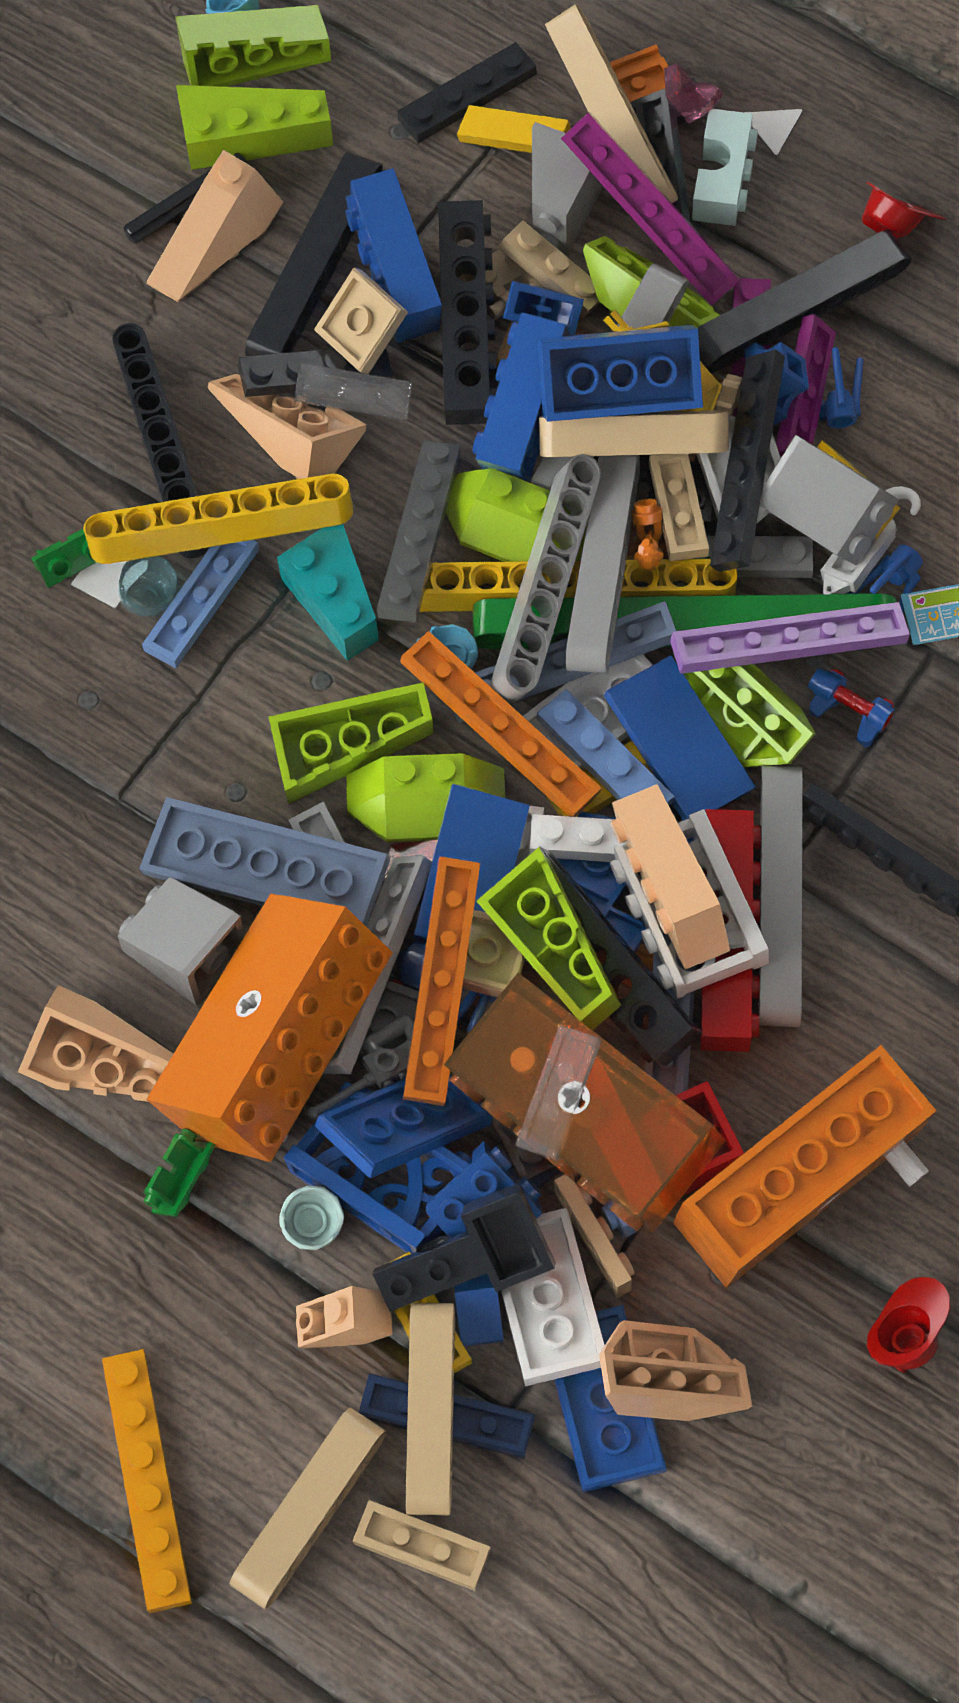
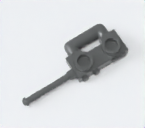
M404 1015L365 1037L361 1049L366 1055L363 1057V1065L368 1074L364 1075V1078L319 1105L313 1108L310 1107L307 1111L308 1116L313 1119L317 1118L316 1115L366 1086L370 1087L376 1083L382 1089L392 1085L399 1079H405L415 1019L411 1015ZM404 1034L407 1036V1041L394 1049H383V1046Z

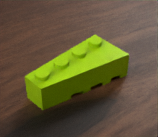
M176 85L191 170L214 166L223 150L231 155L239 153L246 160H253L333 146L331 120L325 90Z
M424 682L268 716L288 804L345 777L346 774L383 756H389L433 734L432 715Z

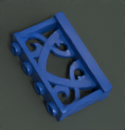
M345 1081L340 1087L341 1090L339 1092L348 1088L351 1084ZM364 1087L323 1111V1113L373 1092ZM316 1121L297 1145L293 1144L283 1157L290 1173L308 1185L325 1187L338 1197L344 1210L405 1252H410L411 1254L423 1244L437 1238L442 1231L431 1217L420 1230L415 1228L422 1203L427 1204L434 1197L433 1195L425 1194L424 1187L435 1189L444 1184L443 1181L434 1180L432 1178L433 1173L436 1170L443 1169L450 1172L455 1178L473 1162L472 1158L465 1153L457 1151L454 1154L442 1146L424 1154L429 1159L422 1165L419 1157L406 1162L408 1187L400 1184H387L376 1188L367 1195L362 1191L366 1174L357 1166L353 1177L343 1178L340 1176V1171L345 1167L350 1168V1166L345 1161L348 1157L335 1145L316 1158L312 1157V1154L326 1138L315 1127ZM396 1194L407 1197L406 1202L396 1197L398 1205L393 1209H388L384 1206V1199L388 1195Z

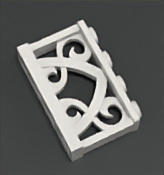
M704 809L690 814L689 819L679 822L678 825L686 839L693 837L694 841L689 843V846L699 865L706 869V878L713 891L717 890L720 895L717 899L720 903L722 914L729 918L725 928L730 949L743 947L745 951L716 963L715 958L705 961L704 965L696 971L683 970L677 964V952L672 942L668 947L661 933L663 930L658 921L657 909L654 903H651V906H649L640 883L643 880L638 873L634 874L625 853L628 850L626 844L614 846L615 860L610 862L617 883L622 884L625 882L630 892V895L625 896L633 918L641 917L646 930L641 931V935L649 954L656 952L662 964L657 966L660 980L665 990L673 989L677 999L684 997L687 993L752 967L755 970L769 964L767 944Z

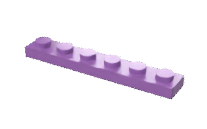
M896 602L676 631L672 633L670 642L680 674L905 644L909 639L910 632L900 604Z

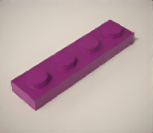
M815 314L802 317L795 352L805 358L809 389L799 394L792 401L788 409L787 418L780 423L776 438V446L780 457L783 456L795 435L812 445L815 438L836 332Z

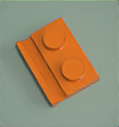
M657 45L610 62L630 102L678 84L666 60L658 52L659 48Z

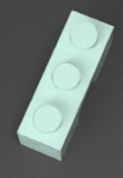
M709 108L704 135L703 160L721 163L724 167L717 170L698 169L693 197L692 220L736 226L738 211L745 212L748 190L742 189L743 181L750 182L753 159H747L748 151L755 152L758 129H751L753 114Z

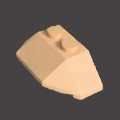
M623 1320L618 1324L599 1354L605 1395L617 1415L692 1421L746 1410L752 1407L745 1365L736 1358L732 1360L718 1345L695 1328Z

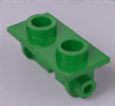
M83 529L67 537L68 540L64 543L58 541L43 550L38 549L36 551L37 555L31 558L37 571H40L47 588L96 563L90 554Z
M184 1128L180 1134L176 1133L162 1158L173 1168L169 1172L165 1168L158 1166L143 1192L146 1195L143 1202L153 1208L151 1210L152 1213L171 1217L178 1216L179 1212L187 1205L190 1192L199 1175L205 1171L209 1164V1157L216 1146L214 1143L196 1141L197 1135Z

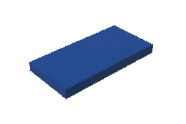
M672 656L661 660L604 693L603 696L654 776L674 795L673 806L683 821L689 819L690 814L703 809L720 810L755 789L754 783L683 673L680 674L678 665Z
M452 784L412 938L427 940L440 856L480 863L474 910L485 912L477 903V900L515 868L530 805Z
M450 1074L444 1106L402 1100L405 1079L318 1115L315 1127L369 1178H372L491 1125L494 1114Z
M624 1305L595 1311L604 1345L618 1324L623 1320L628 1321ZM601 1368L554 1379L582 1492L667 1471L654 1419L617 1415L605 1395Z

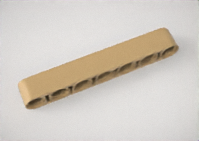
M577 4L573 5L547 22L545 26L588 112H591L671 203H674L678 200V196L604 50L580 7Z

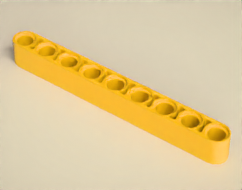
M662 559L659 566L655 567L652 571L639 567L637 560H626L620 597L735 596L738 574L736 569L723 572L717 571L710 566L711 559H685L677 561ZM528 561L432 563L419 612L473 611V604L482 599L517 598L520 589L517 586L522 583ZM581 561L574 562L568 582L572 586L566 588L564 598L575 597ZM542 572L543 578L551 583L550 578ZM720 580L727 584L725 586H715L711 582ZM643 581L650 585L647 587H637L634 583ZM676 581H684L688 583V585L684 587H678L672 583ZM486 583L495 586L487 590L479 588V586ZM446 584H452L456 586L451 590H443L440 588L441 586Z

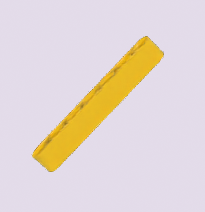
M325 474L101 512L89 517L84 523L83 530L92 559L100 564H112L336 526L350 520L353 515V504L347 479L339 474Z

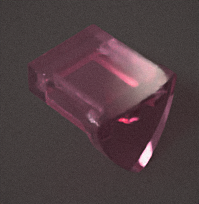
M678 63L664 68L665 97L684 116L688 123H692L704 116L723 97V92L716 85L703 82L694 83Z

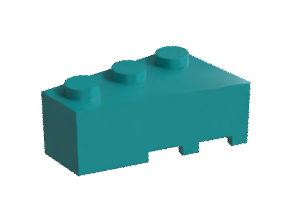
M343 524L321 528L277 557L281 580L347 661L379 640L376 617Z

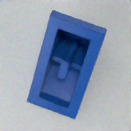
M512 281L503 318L519 322L523 312L566 324L570 335H575L584 299L543 287Z
M486 1273L454 1286L460 1340L464 1347L504 1342L498 1291L495 1292L488 1274Z

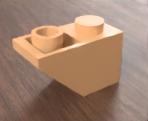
M350 1286L296 1306L299 1348L362 1345L392 1335L391 1312L380 1291Z

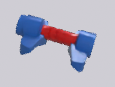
M818 668L808 684V689L812 690L813 694H815L809 705V714L818 718L830 708L843 703L845 706L863 715L856 740L864 747L871 746L879 732L882 733L890 723L895 713L893 702L887 698L881 699L880 697H877L872 702L866 701L865 698L846 688L847 679L843 677L844 674L835 669L830 672Z

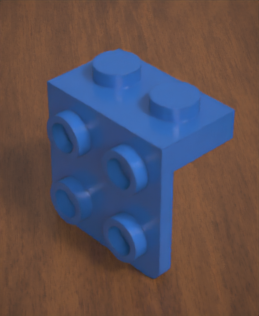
M485 1141L472 1151L473 1162L426 1204L427 1214L451 1238L467 1232L461 1218L462 1210L466 1204L509 1186L521 1185L535 1218L537 1219L543 1214L541 1201L538 1199L542 1195L540 1190L528 1177L524 1176L520 1180L510 1169L514 1164L508 1155L499 1146L491 1149Z

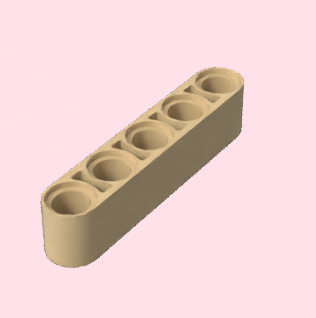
M728 411L650 412L547 422L543 416H540V456L574 457L580 454L613 456L729 451Z
M411 1303L406 1462L407 1515H451L454 1370H452V1363H454L455 1351L454 1303Z
M351 1407L348 1408L337 1421L235 1570L230 1580V1586L267 1610L278 1598L374 1457L387 1431Z

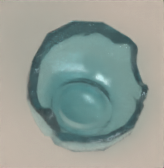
M160 556L127 561L122 568L118 586L119 599L122 600V605L129 612L142 617L160 615L175 598L178 580L177 573L168 560Z

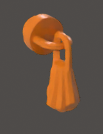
M642 499L634 503V509L631 511L632 522L636 525L637 536L642 541L641 545L638 546V552L635 553L634 559L638 561L639 567L652 571L655 567L659 566L660 560L663 559L664 555L657 542L663 532L661 524L662 507L657 505V500ZM653 524L654 534L652 530H648L646 535L644 525Z

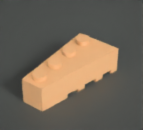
M658 784L612 802L616 819L610 821L614 835L619 844L626 843L628 850L625 853L634 874L640 873L643 879L640 881L643 892L649 904L654 903L660 926L664 934L669 935L684 969L686 970L729 952L730 947L720 903Z

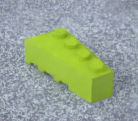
M318 5L175 16L183 62L190 86L227 87L331 61L329 38Z
M538 847L481 896L477 903L590 1033L616 1011L621 1004L550 860L541 848Z

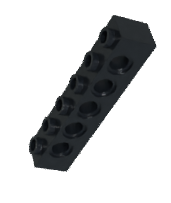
M483 200L438 202L446 425L486 424L488 418L484 417L487 400L490 395L495 396L497 392V387H490L489 375H496V352H488V340H495L494 317H487V305H494L493 282L486 283L485 271H493L492 248H485L484 237L492 236L491 214H483ZM465 239L474 242L469 247H462L457 243ZM463 274L475 276L473 280L467 282L458 279ZM465 308H472L477 311L472 316H463L459 313ZM468 342L478 345L473 351H465L460 348ZM468 377H474L479 380V383L474 386H466L461 382Z
M540 847L550 860L595 953L600 949H605L606 960L602 968L621 1004L609 1018L622 1032L627 1030L631 1032L637 1040L633 1046L648 1063L654 1060L659 1064L667 1066L703 1033L670 993L665 990L660 981L551 852ZM630 979L632 983L631 992L627 997L620 999L618 987L622 981ZM655 1009L658 1016L657 1022L652 1028L646 1030L643 1025V1018L648 1011Z

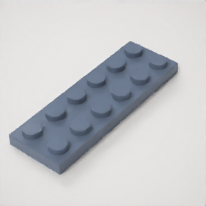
M166 797L139 870L146 876L165 881L172 877L188 887L259 906L264 905L270 893L346 906L367 927L390 858L386 853Z

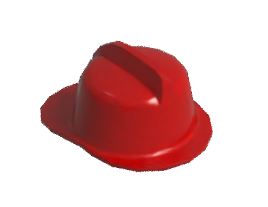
M866 182L872 187V191L862 215V222L877 233L889 229L896 238H901L908 235L926 215L946 221V218L893 198L871 183Z
M924 1276L910 1279L900 1285L888 1300L867 1335V1348L871 1357L878 1363L895 1367L903 1373L908 1369H916L927 1364L934 1357L938 1349V1334L945 1324L950 1311V1296L946 1287L938 1280Z

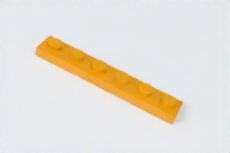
M144 1349L102 1358L147 1611L154 1613L192 1604L146 1353Z

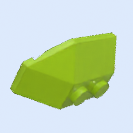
M603 236L586 243L583 253L598 302L607 307L610 313L616 309L617 313L622 317L647 270L654 263L627 247L615 244V241L611 238ZM686 287L685 293L669 321L670 327L692 325L698 328L720 315L714 311L713 307L703 297Z
M493 468L458 473L453 483L445 514L460 545L503 562L528 561L550 491ZM563 506L565 512L571 515L569 509ZM587 523L575 561H581ZM552 539L555 546L561 549L560 544Z
M754 664L683 673L743 767L791 764L816 734L801 707Z
M464 753L383 756L346 774L347 814L360 821L366 828L386 842L437 840L452 784L505 798L504 768Z

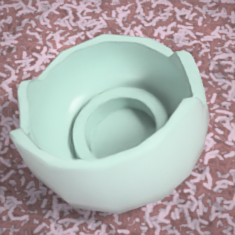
M312 1185L296 1189L284 1201L279 1216V1224L286 1240L299 1249L318 1250L331 1244L339 1235L344 1221V1212L338 1197L325 1187Z

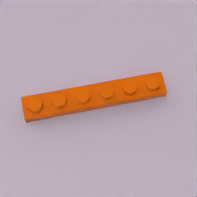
M428 631L401 656L400 663L421 682H424L425 686L568 816L576 817L600 794L601 787L431 632Z
M441 856L438 860L402 1100L444 1106L446 1102L480 863Z

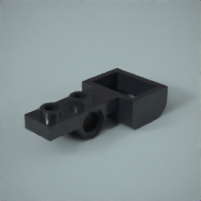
M521 1185L506 1187L466 1204L462 1210L461 1218L467 1232L452 1238L448 1235L435 1238L420 1246L414 1253L375 1268L372 1275L389 1311L391 1312L486 1273L495 1292L555 1269L556 1261Z

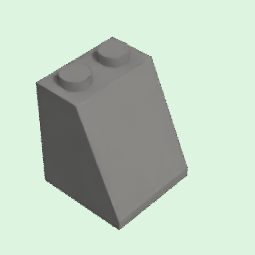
M535 122L532 126L533 229L565 256H568L602 191V184L561 140L566 133Z
M795 435L763 486L760 506L837 556L857 566L861 558L869 551L871 543L882 525L891 517L893 508L899 499L838 459Z
M169 877L162 886L157 885L150 891L144 907L137 915L132 914L123 922L119 930L118 939L123 952L197 1006L217 983L243 940L245 932L240 915Z

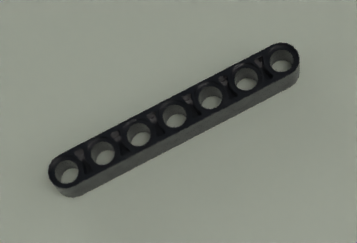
M350 152L344 154L248 336L245 347L246 357L293 352L355 233L349 227L345 210H348L346 196L350 195L351 181L382 172V163Z
M889 229L883 230L699 326L697 329L700 361L710 373H714L745 357L744 349L755 342L764 347L800 328L802 317L815 314L819 318L896 277L910 265L912 258Z
M122 324L117 327L112 335L113 345L161 501L166 502L197 496L195 486L145 331L138 324ZM136 346L134 348L127 349V347ZM140 376H146L143 379H136ZM149 407H156L153 410H145ZM158 438H166L163 441H155ZM168 469H177L172 473H165ZM209 547L179 552V554L190 559L198 558L204 555Z

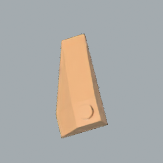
M223 150L202 183L146 284L176 302H180L210 278L211 274L224 263L234 259L243 248L253 240L256 241L264 235L282 207L283 201L255 168Z
M238 374L208 383L210 392L282 469L293 474L296 479L335 474L366 431L367 424L346 412L332 406L326 407L325 411L308 406L309 399L300 395L294 398L276 394L245 397L241 378Z
M58 985L44 1008L18 1072L55 1089L69 1091L71 1087L93 1090V1094L107 1096L108 1092L131 1095L134 1100L149 1102L146 1100L174 1053L97 1002Z

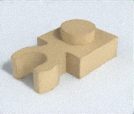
M730 373L727 374L722 384L723 387L717 401L716 410L728 411V414L732 415L734 409L738 408L743 377Z

